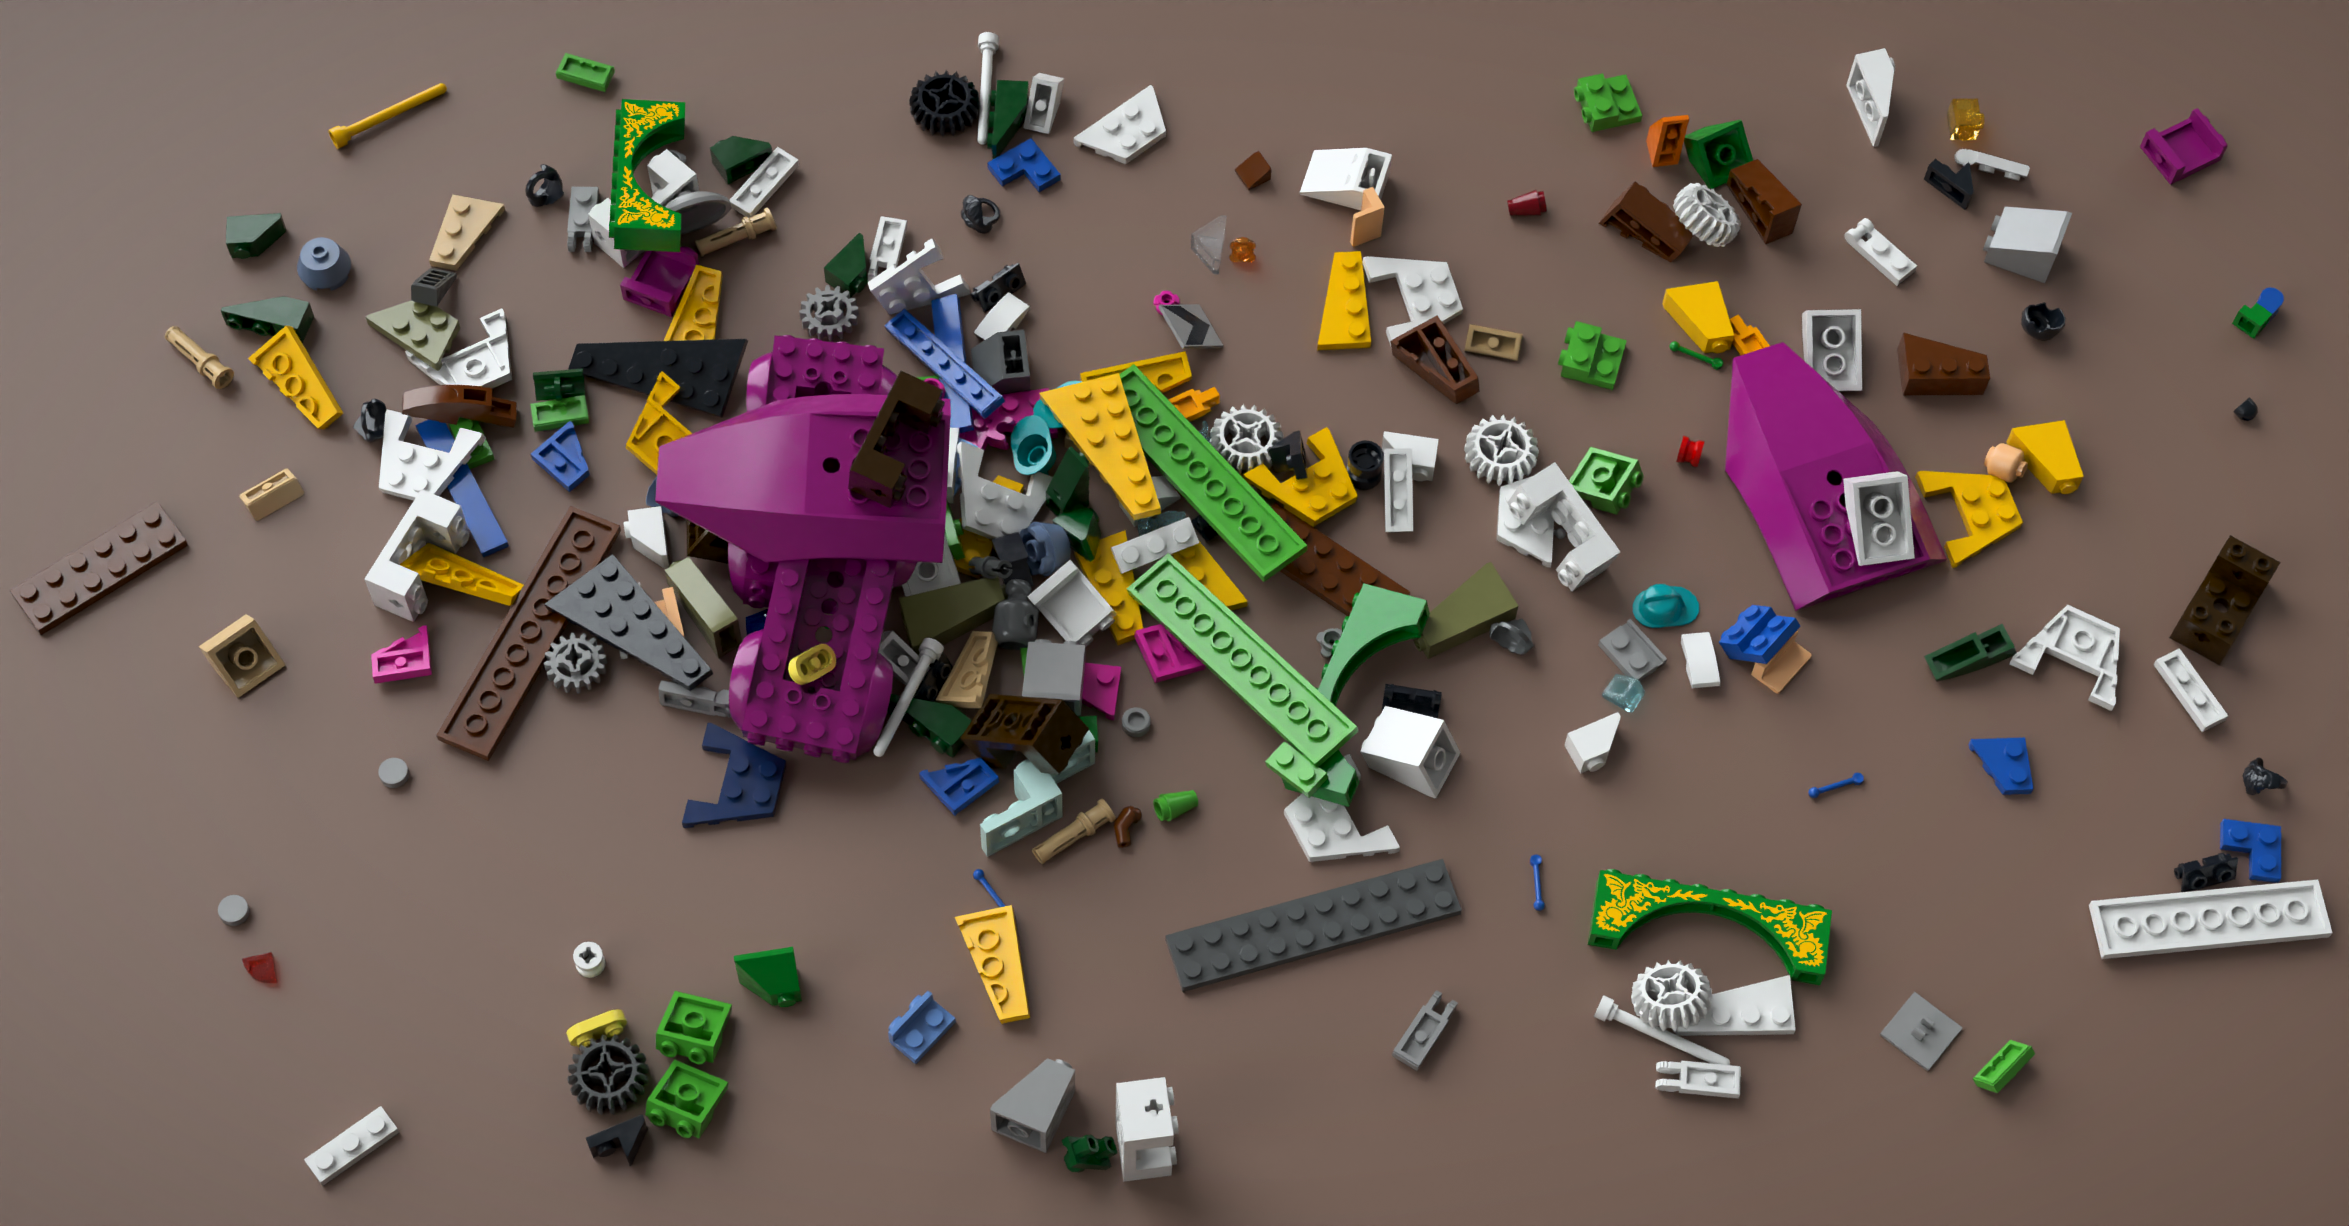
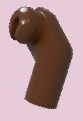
M1133 806L1123 808L1114 821V831L1119 848L1131 845L1129 827L1132 823H1137L1141 820L1142 813L1139 808H1134Z

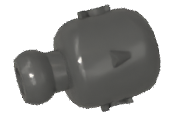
M1013 579L1008 581L1005 587L1008 599L1002 600L995 607L992 632L998 642L997 646L1008 650H1020V648H1028V642H1035L1037 640L1039 609L1032 602L1028 601L1027 596L1032 592L1030 583L1021 579Z

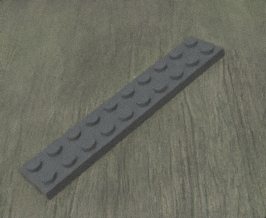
M1440 859L1165 935V941L1181 990L1185 992L1461 915L1462 909L1444 860Z

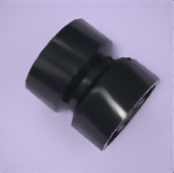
M1363 440L1356 442L1349 450L1346 470L1356 489H1372L1381 480L1384 453L1377 443Z

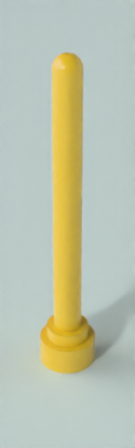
M440 83L348 127L335 126L328 130L329 136L335 147L339 149L348 145V141L351 140L352 136L445 93L447 87L445 84Z

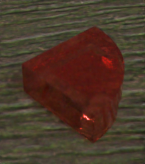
M272 952L242 958L244 967L254 979L263 983H278Z

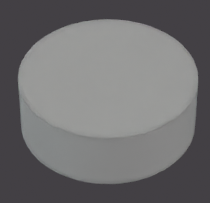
M1138 707L1128 709L1122 717L1124 732L1131 737L1145 735L1150 729V716L1148 712Z
M389 758L379 767V777L382 783L389 788H398L404 785L409 778L407 765L399 758Z
M239 895L225 897L218 906V914L221 920L229 926L242 924L247 920L250 913L246 900Z

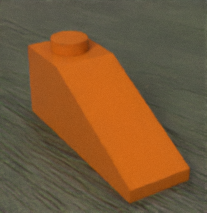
M1688 115L1663 117L1649 127L1646 143L1652 167L1677 165L1679 163L1689 123Z

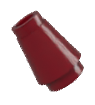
M1533 190L1507 200L1510 216H1541V213L1547 212L1543 191L1537 192V190Z

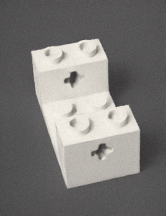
M667 149L660 155L654 156L647 165L653 194L651 199L665 207L667 203L677 198L676 196L681 192L699 191L696 173ZM607 198L602 203L596 204L588 213L594 243L620 266L625 268L644 250L614 249V238H609L611 200Z
M1555 462L1521 483L1507 502L1513 517L1519 519L1523 525L1547 509H1550L1554 521L1562 525L1566 530L1569 541L1576 548L1567 554L1556 571L1558 572L1560 582L1564 586H1568L1572 592L1605 571L1620 554V550Z
M423 489L420 490L365 577L366 585L375 606L412 622L415 621L418 614H422L425 611L428 599L419 573L400 566V563L425 546L426 542L456 555L459 548L463 547L469 539V530L461 505Z
M1165 1077L1116 1083V1131L1124 1182L1171 1176L1172 1165H1177L1175 1146H1169H1173L1174 1135L1179 1134L1177 1116H1171L1170 1106L1174 1105L1173 1088L1166 1086Z

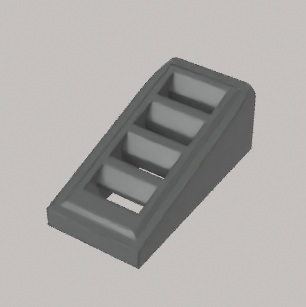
M431 267L411 285V301L438 306L457 278V273Z

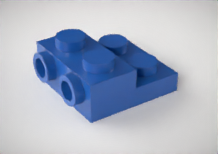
M1752 605L1744 612H1741L1738 616V621L1722 633L1719 644L1729 659L1767 664L1801 626L1796 618L1777 616L1772 607Z

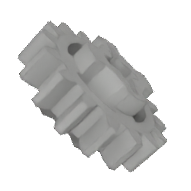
M826 285L825 291H821L817 287L815 288V295L807 293V301H801L802 310L799 313L803 329L808 328L810 336L817 333L818 339L822 340L824 336H828L829 341H833V336L835 335L843 339L844 331L847 333L852 332L851 325H857L859 312L856 306V299L850 298L848 290L841 293L840 286H837L833 291L830 290L829 285ZM844 308H846V310H847L846 316L843 315V313H844L843 309H844ZM813 310L815 311V313H814V314H815V317H814V318H812V316H811Z
M571 633L568 640L560 636L561 643L559 645L556 643L550 644L553 652L545 653L547 661L544 662V667L548 671L549 681L554 680V685L557 689L564 685L566 693H569L571 688H575L576 692L580 693L583 686L591 690L592 681L596 683L601 682L599 674H606L605 664H607L606 655H604L603 646H597L596 638L593 637L587 641L585 633L580 636V639L576 638L574 633ZM575 657L578 659L576 669H574Z

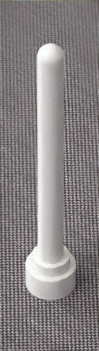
M991 32L980 34L978 39V48L983 54L977 141L981 145L986 144L988 140L993 54L999 48V36Z
M932 638L923 639L919 647L920 660L873 750L875 756L881 757L884 755L930 663H934L936 659L939 660L944 647L937 640Z
M1603 995L1594 1015L1595 1018L1604 1022L1606 1019L1609 1021L1614 1019L1708 1063L1730 1065V1060L1667 1030L1663 1032L1658 1026L1652 1029L1649 1023H1642L1640 1018L1618 1009V1005L1613 1003V999Z

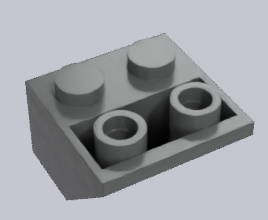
M1024 330L997 332L971 349L973 370L1000 395L1030 391V372Z

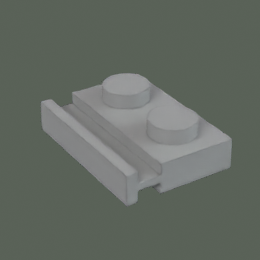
M1631 619L1599 640L1598 646L1634 686L1656 671L1659 666L1666 664L1667 658Z

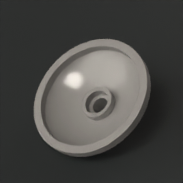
M684 191L665 205L666 208L681 213V235L705 228L717 222L731 209V204L727 197L707 191Z

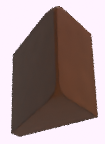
M1257 151L1235 169V172L1246 188L1250 190L1271 180L1272 169L1262 154Z

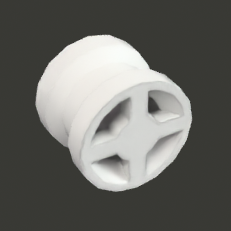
M583 942L574 950L573 959L579 974L592 978L602 973L605 968V958L599 945L594 942Z

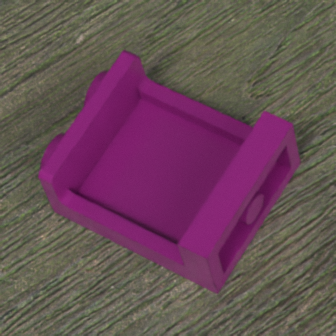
M2198 108L2192 110L2188 119L2164 131L2158 132L2155 128L2147 131L2140 145V148L2170 185L2220 161L2228 147L2224 137L2218 134L2210 124L2209 119Z
M680 246V252L646 251L631 279L624 277L620 284L623 300L672 317L683 297L695 266L699 265L698 254L687 246Z

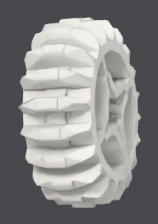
M1690 183L1677 194L1673 204L1675 214L1680 218L1679 221L1686 226L1685 229H1689L1692 235H1696L1700 241L1704 240L1708 245L1713 244L1715 247H1724L1737 236L1741 225L1739 216L1734 212L1735 209L1728 204V201L1724 200L1721 195H1718L1714 189L1710 190L1706 185L1699 183Z
M1243 404L1241 410L1237 411L1232 406L1230 414L1223 411L1221 419L1216 418L1214 427L1210 431V444L1233 468L1237 469L1239 474L1242 473V470H1247L1248 472L1262 463L1270 469L1272 461L1269 449L1284 437L1281 432L1280 422H1275L1274 414L1266 416L1267 411L1265 408L1258 412L1255 405H1253L1251 410H1248ZM1229 432L1233 435L1230 445L1225 440ZM1263 435H1265L1268 440V443L1265 447L1261 445V437Z
M1504 414L1500 420H1497L1492 415L1489 422L1482 419L1479 426L1474 424L1471 433L1467 435V443L1464 446L1466 463H1470L1469 468L1471 472L1477 471L1478 479L1486 476L1488 484L1492 480H1497L1498 486L1502 484V481L1510 484L1513 483L1514 479L1519 481L1523 479L1524 475L1529 476L1532 468L1536 465V457H1538L1539 453L1537 438L1533 437L1532 429L1525 430V422L1516 424L1515 417L1511 421L1506 420Z
M1668 960L1666 965H1660L1656 962L1654 969L1646 967L1645 974H1638L1637 981L1633 982L1631 999L1634 1011L1637 1016H1640L1642 1023H1649L1652 1029L1660 1026L1663 1032L1667 1028H1672L1676 1032L1678 1027H1683L1687 1030L1690 1023L1698 1025L1699 1018H1706L1707 1010H1710L1712 989L1710 988L1707 976L1703 975L1701 968L1694 969L1692 963L1683 966L1681 960L1677 964H1671Z

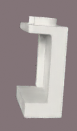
M1071 560L1027 596L1065 641H1075L1080 643V645H1085V647L1093 641L1092 636L1099 629L1104 631L1110 627L1115 621L1113 617L1117 615L1114 609Z

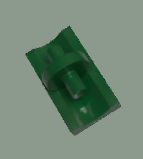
M583 369L533 372L536 401L554 399L562 401L563 398L582 395L586 397Z
M1085 1135L1083 1137L1067 1136L1062 1139L1063 1145L1068 1149L1064 1156V1161L1071 1172L1080 1173L1085 1169L1107 1170L1112 1167L1109 1158L1118 1153L1112 1137L1105 1136L1102 1139H1097L1093 1135Z

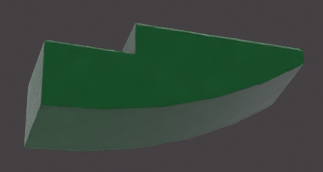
M2000 624L1979 635L1974 632L1924 656L1938 682L1962 676L2014 656L2016 649L2004 625Z

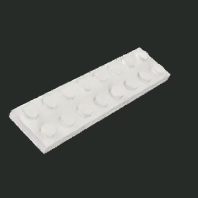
M2318 879L2091 901L2089 904L2101 959L2328 938L2333 933Z

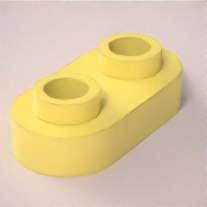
M826 644L814 646L791 659L788 666L790 677L799 685L808 684L835 668L836 655L833 649Z
M611 1010L573 1025L567 1030L566 1034L572 1046H578L579 1048L580 1045L588 1047L591 1046V1038L595 1040L600 1039L602 1034L607 1037H613L614 1034L619 1035L626 1026L627 1021L622 1010Z

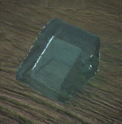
M1615 674L1602 693V697L1625 711L1632 713L1644 696L1645 691L1639 679Z

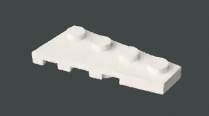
M1790 975L1712 994L1710 1010H1707L1706 1018H1699L1698 1025L1690 1023L1687 1030L1683 1027H1678L1676 1035L1794 1034L1796 1029Z

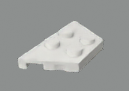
M1149 85L1075 136L1074 144L1080 148L1082 145L1093 148L1096 154L1104 157L1109 156L1115 161L1127 164L1165 138L1166 129L1153 86Z
M1531 477L1501 486L1499 492L1497 541L1514 547L1525 556L1530 554L1543 561V566L1551 568L1554 519L1551 515V510L1547 509L1523 525L1519 519L1513 517L1507 503L1518 486Z

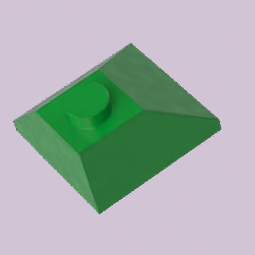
M1742 120L1703 127L1685 136L1684 145L1689 161L1709 189L1726 183L1731 169L1753 161Z
M793 947L734 956L739 983L770 1005L790 1007L796 1002L802 1001Z

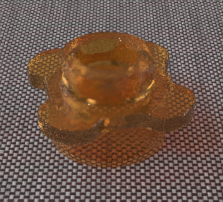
M1240 237L1230 243V249H1232V253L1229 255L1230 261L1253 262L1256 258L1253 253L1256 243L1246 237Z

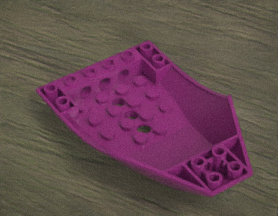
M1784 342L1733 358L1725 472H1727L1751 511L1774 559L1795 611L1947 561L1913 482L1888 440L1873 421ZM1831 471L1838 472L1842 477L1841 484L1831 485L1827 480V474ZM1896 471L1908 476L1915 558L1859 566L1847 510L1839 501L1841 496H1845L1843 479Z
M873 394L819 395L777 400L659 446L655 502L767 564L768 562L801 559H878L942 563L946 523L951 419L950 399L942 398V401L945 402L942 410L944 412L937 428L932 426L928 435L900 422L894 437L888 436L885 445L887 450L884 455L904 463V475L908 476L905 482L906 489L901 500H894L891 508L848 489L850 468L888 396ZM829 458L836 459L840 463V469L835 473L826 472L823 468L825 460Z

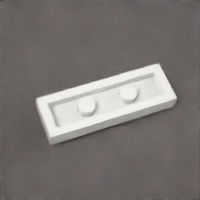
M777 147L729 200L731 208L748 218L754 216L799 166V160Z
M1412 448L1384 449L1385 532H1413Z
M1187 517L1111 547V551L1120 573L1123 574L1161 559L1167 553L1171 555L1199 543L1190 518Z
M2180 648L2155 661V668L2201 732L2227 719V713Z
M380 1106L305 1158L304 1161L321 1185L324 1186L397 1135L399 1130Z

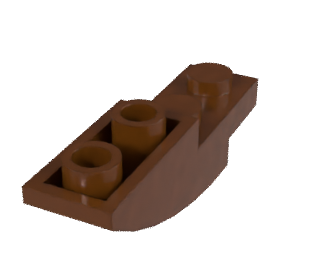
M437 385L406 391L403 394L402 414L415 418L457 425L459 417L512 428H514L516 422L517 402L492 397V388L472 385Z

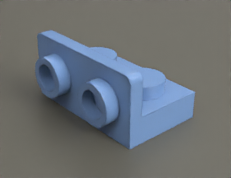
M927 991L923 996L918 995L912 1000L909 1010L903 1017L898 1016L892 1021L888 1028L889 1042L913 1063L917 1064L956 1023V1018L934 1001L933 994Z

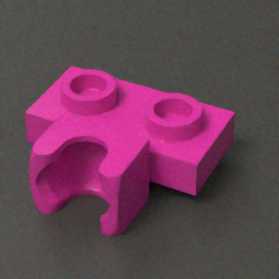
M1003 405L998 407L986 419L972 408L974 430L961 433L959 437L984 451L988 443L990 446L1007 450L1009 445L1006 443V437L1002 433H1012L1016 422L1012 417L1001 414L1004 409Z

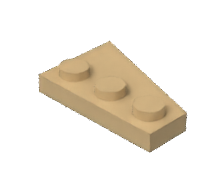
M452 195L429 259L430 265L457 271L475 249V243L483 233L487 234L491 229V223L495 218L503 214L505 211L504 204Z
M972 631L936 698L938 703L952 705L956 708L982 709L998 643L993 632Z

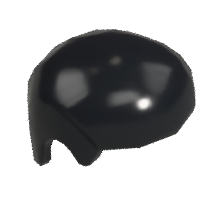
M2045 302L2029 305L2023 310L2021 318L2023 330L2031 337L2041 341H2047L2056 336L2063 329L2066 322V317L2060 308L2050 310Z

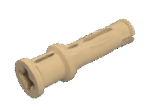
M767 207L760 214L750 218L747 216L743 217L741 223L696 240L695 244L701 257L747 237L749 240L756 239V235L770 229L775 231L777 227Z
M172 326L167 330L165 339L196 365L199 374L207 376L212 380V385L216 389L225 388L231 383L234 371L230 367H224L215 354L206 353L178 326Z
M1100 799L1097 801L1098 804L1087 812L1077 814L1074 822L1043 843L1032 848L1036 859L1041 864H1044L1051 857L1083 836L1094 835L1096 833L1095 830L1106 822L1115 821L1116 818L1110 806L1105 800Z

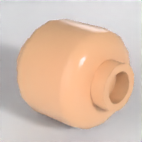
M2000 443L1996 447L1992 446L1989 449L1984 466L1987 467L1988 475H1994L2007 483H2012L2017 477L2022 478L2024 476L2028 463L2024 461L2025 455L2022 450Z

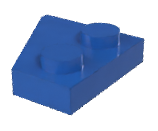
M571 421L566 423L531 453L532 460L568 492H571L590 475L574 425Z
M2025 737L1970 740L1968 744L1969 749L1972 752L1975 751L1983 762L1982 767L1988 775L1993 777L1995 785L2002 795L2032 793L2033 783Z
M981 757L967 760L963 764L945 765V769L928 772L927 769L919 773L920 779L954 816L999 783V777Z

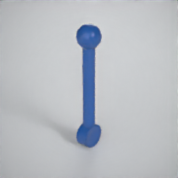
M1855 773L1852 778L1821 788L1812 787L1808 793L1811 798H1817L1821 793L1849 784L1860 785L1864 780V776L1861 773Z
M1535 854L1530 858V864L1534 869L1536 894L1534 908L1537 911H1542L1545 908V903L1541 897L1539 872L1542 858Z
M981 869L975 870L973 873L974 879L982 883L999 907H1005V904L984 878V871Z

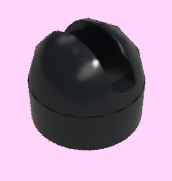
M2249 397L2233 412L2241 420L2250 421L2256 417L2258 407Z

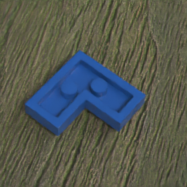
M1032 138L987 163L988 170L1002 187L1022 175L1028 178L1038 192L1061 180V174Z
M2223 819L2220 823V849L2249 853V880L2278 883L2281 880V826Z

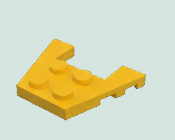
M663 371L659 374L645 407L626 443V449L656 475L659 446L692 434L663 409L681 388Z
M1328 427L1307 439L1306 444L1321 460L1307 468L1308 478L1297 480L1295 475L1280 483L1263 463L1243 475V479L1250 486L1254 485L1262 491L1261 494L1268 499H1276L1285 505L1284 509L1312 527L1347 508L1357 500V493Z
M1918 471L1915 476L1924 498L1951 492L1966 527L1968 537L1947 541L1944 545L1952 568L1958 567L1964 560L1976 556L1990 544H1995L2015 532L2023 524L2006 481L1994 475Z

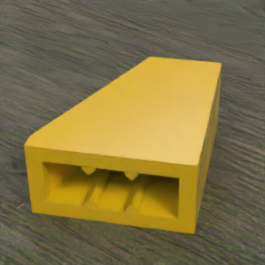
M1718 281L1666 289L1662 303L1664 309L1703 353H1722L1731 348L1734 333Z
M2065 420L2012 428L2006 441L2007 445L2024 452V461L2028 463L2027 468L2051 494H2069L2078 489L2084 476Z

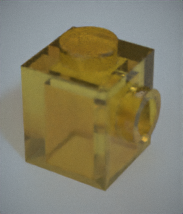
M1978 98L1951 100L1947 111L1950 140L1968 141L1977 139L1980 129L1984 128V114L1980 113Z

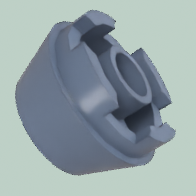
M324 237L308 241L301 249L297 263V272L300 279L309 288L316 291V288H330L332 291L341 287L347 281L351 268V259L347 251L333 240Z
M1032 522L1028 528L1020 531L1019 535L1028 553L1029 558H1027V562L1032 575L1041 574L1049 576L1069 561L1071 554L1070 542L1065 530L1060 525Z

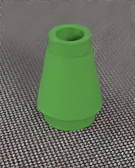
M1194 790L1160 794L1159 798L1154 799L1153 806L1160 821L1167 820L1170 822L1197 807L1198 798Z

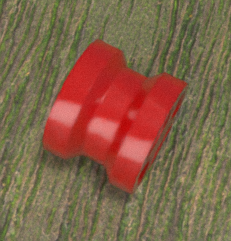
M1683 436L1676 462H1688L1691 466L1697 468L1705 441L1698 440L1695 442L1691 441L1689 437Z

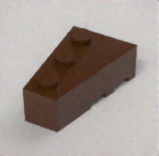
M1758 159L1731 169L1726 185L1765 245L1793 234L1802 206L1798 199Z
M1636 181L1613 202L1598 223L1604 227L1610 224L1621 230L1620 235L1626 239L1629 236L1643 242V248L1670 263L1683 252L1694 236L1689 229H1685L1686 226L1679 221L1680 218L1676 216L1675 212L1666 203L1659 201L1649 193L1646 187L1639 185Z
M1438 315L1390 341L1392 355L1455 404L1480 392L1478 376Z
M1903 332L1897 348L1903 396L1984 395L1990 380L1987 355Z

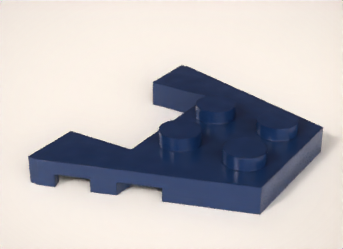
M707 723L702 749L729 754L730 757L718 804L688 799L682 820L683 828H692L694 825L705 823L716 825L720 821L736 819L739 822L774 817L787 766L786 761L754 744L748 743V741L713 723Z

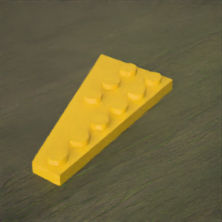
M1119 373L1039 393L1041 401L1045 406L1049 407L1054 418L1063 425L1071 440L1086 456L1089 463L1097 469L1102 480L1111 487L1116 494V498L1133 520L1161 514L1160 504Z

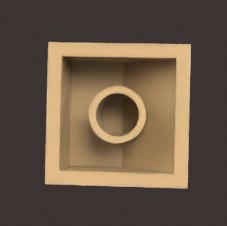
M247 614L199 646L213 669L238 698L285 666V663L256 620Z

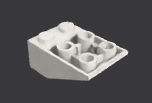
M1370 148L1314 150L1300 195L1361 210L1363 190L1373 187L1381 200L1390 173L1392 154Z

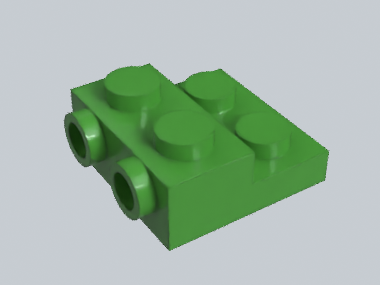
M1603 73L1578 78L1577 87H1574V96L1576 101L1581 103L1583 120L1589 124L1591 132L1641 122L1642 113L1626 74L1606 79Z
M1576 321L1574 328L1568 327L1564 343H1568L1569 346L1567 350L1562 349L1558 365L1563 366L1561 377L1613 390L1627 340L1601 334V327Z
M1590 447L1569 482L1582 499L1591 501L1593 508L1617 515L1621 508L1625 509L1628 507L1631 499L1630 493L1634 487L1639 488L1642 485L1644 475L1637 459Z
M674 991L656 1032V1049L660 1050L667 1057H675L678 1054L689 1057L696 1064H703L705 1061L713 1063L722 1043V1033L732 1012V1004Z
M674 1059L647 1099L645 1116L656 1126L661 1127L666 1124L675 1128L677 1133L684 1138H690L691 1136L700 1138L713 1119L714 1109L727 1091L728 1082Z

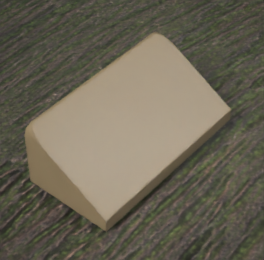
M1469 324L1464 351L1518 361L1523 334Z
M287 468L240 494L239 497L252 517L259 521L303 496L304 491L297 478Z

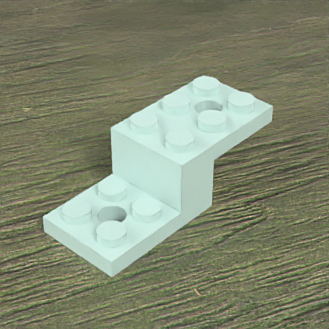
M1089 730L1084 736L1082 744L1075 750L1068 761L1067 767L1060 775L1041 773L1029 759L1024 760L1014 769V789L1018 801L1011 804L1008 810L1000 814L995 813L988 816L980 824L981 847L987 857L1063 817L1062 792L1057 783L1095 764V738Z

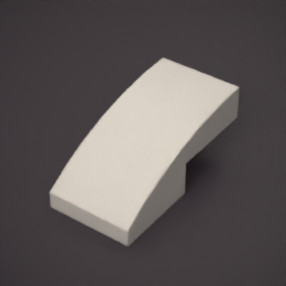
M1008 292L986 315L974 333L983 340H986L997 332L1010 331L1012 328L1016 329L1031 307Z
M1710 633L1681 634V645L1687 661L1686 672L1691 687L1720 686L1719 671Z

